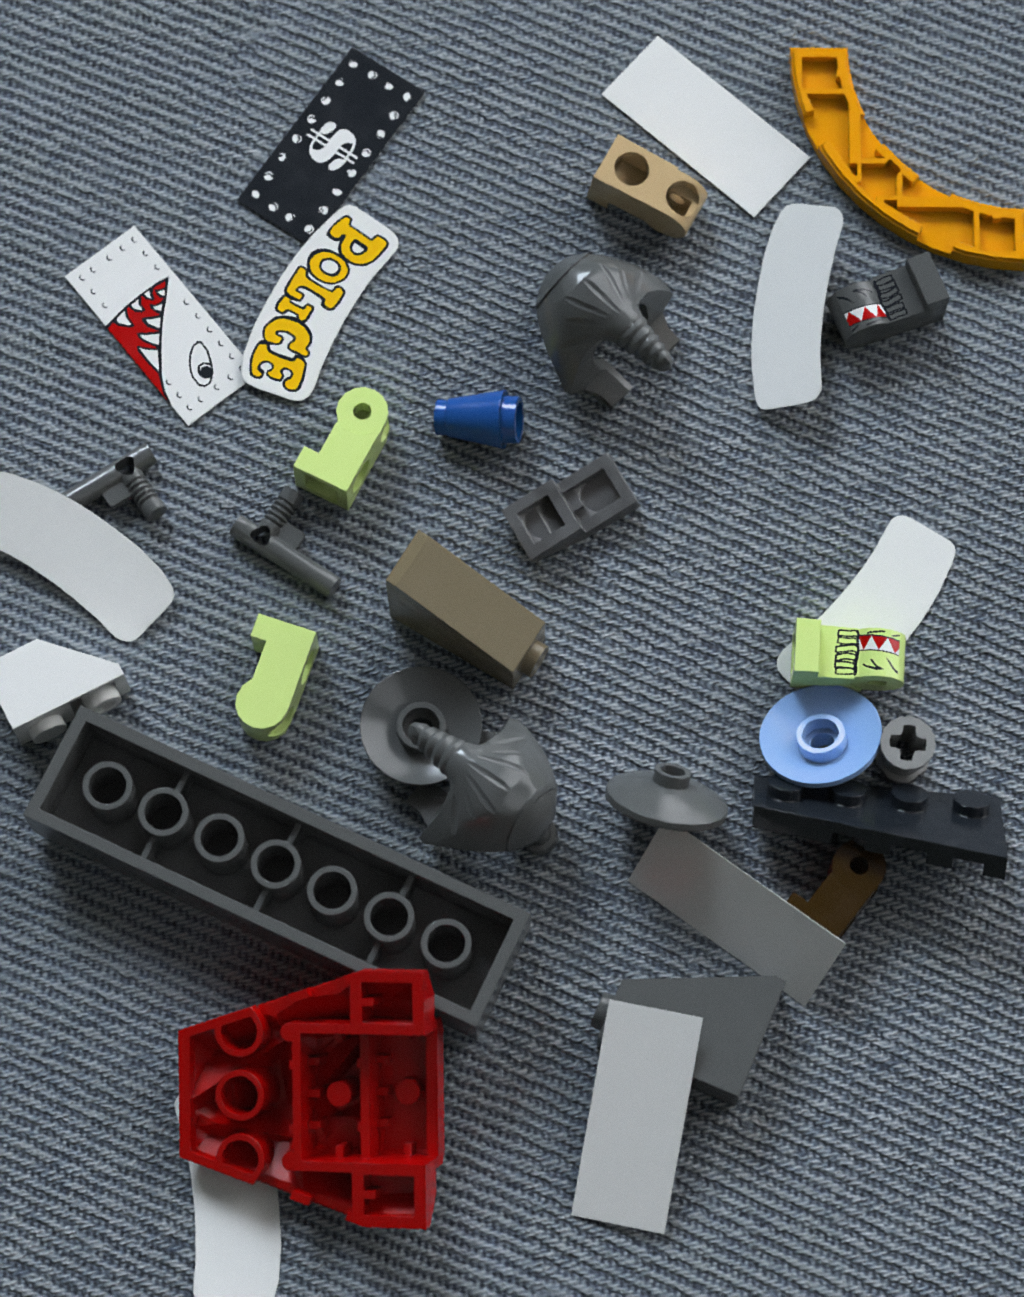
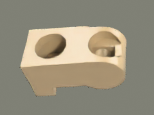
M618 134L593 176L586 198L605 208L610 203L642 219L651 228L664 235L683 238L706 201L707 191L698 181L678 170L679 167Z

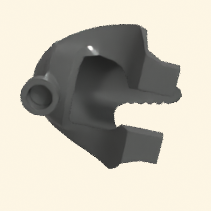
M592 252L564 258L547 273L538 292L536 302L537 317L545 347L565 392L576 394L584 391L598 397L612 409L631 391L633 387L604 358H594L597 346L603 341L616 343L619 347L624 348L627 353L634 354L636 359H642L644 364H651L655 370L665 372L672 368L673 360L670 351L679 343L680 339L668 328L663 313L673 296L667 284L638 265L606 255L593 254Z
M509 717L498 732L482 731L480 744L468 743L466 740L458 739L454 735H448L447 732L439 731L437 728L429 727L424 723L414 722L409 725L408 736L412 744L417 745L418 750L421 753H425L426 759L431 760L433 766L439 768L440 772L446 775L450 784L448 793L437 785L417 786L406 801L409 807L422 816L427 825L419 837L423 844L476 852H509L525 848L528 852L535 855H544L554 849L558 841V832L553 823L556 813L558 784H556L553 770L540 744L520 720Z

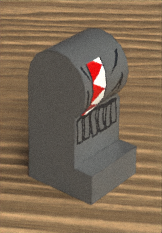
M929 251L908 258L905 266L872 277L870 281H861L842 288L834 293L827 300L826 304L845 347L857 348L943 320L950 297Z

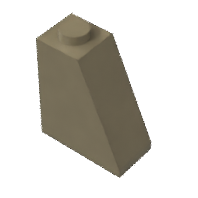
M420 530L417 531L386 579L390 617L514 689L523 674L530 678L533 677L547 655L549 646L543 643L545 640V622Z

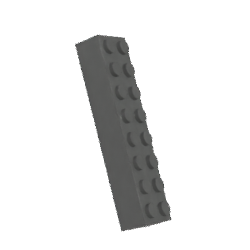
M81 705L23 813L34 833L341 977L365 968L428 970L435 994V1016L441 1017L444 1025L478 1040L531 929V914Z

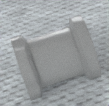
M904 716L890 721L883 729L880 738V750L875 758V766L882 772L887 781L898 785L910 784L926 772L936 747L935 735L930 726L921 719ZM898 741L909 742V751L913 753L911 760L900 759V749L896 748Z

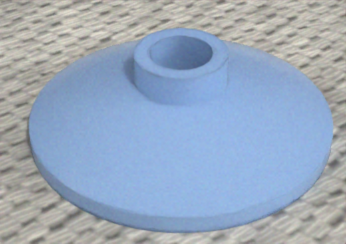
M838 685L808 686L786 695L774 704L766 714L759 733L761 753L768 767L777 776L789 783L808 788H824L839 785L861 774L876 758L880 750V738L882 735L881 719L873 704L862 694L852 689ZM828 745V747L818 748L820 746Z

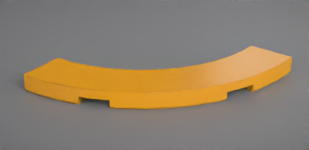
M790 48L789 68L791 87L796 109L806 136L820 162L833 180L859 208L899 237L936 255L964 264L990 269L1024 271V209L1002 208L981 204L954 194L948 196L920 181L918 174L900 161L885 144H881L864 119L865 113L854 90L849 69L848 48Z

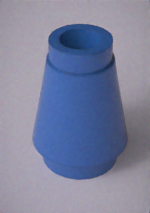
M507 390L449 398L448 400L438 399L436 401L434 409V430L436 435H447L451 438L505 449L507 443L519 444L521 441L524 425V408L521 396H509Z

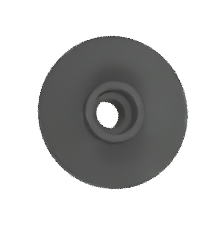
M417 666L390 674L374 687L362 708L360 736L368 758L381 773L401 784L424 787L448 781L446 775L442 774L439 768L434 767L431 760L426 759L425 753H421L418 750V746L412 744L408 736L410 724L414 722L426 723L431 727L437 728L439 731L447 732L448 735H454L458 739L466 740L468 743L480 744L482 715L474 694L459 678L438 668Z
M659 763L655 766L654 770H640L618 774L612 777L606 785L605 797L612 807L629 818L654 827L675 831H706L721 826L727 818L728 806L725 800L709 787L691 779L690 770L678 764Z

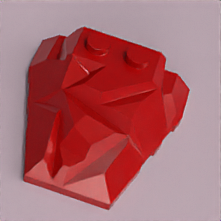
M365 968L335 980L295 991L286 996L178 1030L180 1158L251 1185L261 1182L290 1193L289 1199L307 1206L314 1202L345 1214L346 1221L362 1227L427 1229L430 1227L436 1199V1169L443 1163L445 1153L444 1026L441 1017L435 1016V994L428 970Z

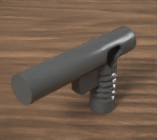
M146 443L141 444L61 493L83 507L88 506L101 497L104 498L111 509H116L129 500L134 499L137 507L148 522L160 518L167 511V507L161 498L158 497L155 489L143 473V471L157 463L154 454ZM128 465H134L132 475H124L119 472Z
M285 486L278 495V499H275V504L271 505L272 509H268V514L264 515L265 518H262L258 525L243 515L235 521L230 530L232 537L324 596L331 598L337 591L342 578L298 551L305 540V534L288 523V520L292 518L291 515L295 514L294 510H297L304 501V497L297 491ZM270 532L269 542L265 546L253 540L254 537L261 533Z

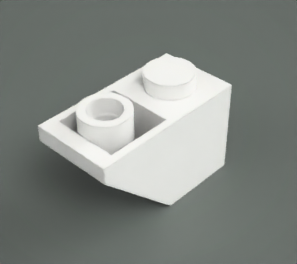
M39 639L0 657V705L21 745L31 740L35 744L44 743L59 736L66 730V723L74 719L80 705L98 714H103L116 707L122 701L121 696L131 691L118 663Z

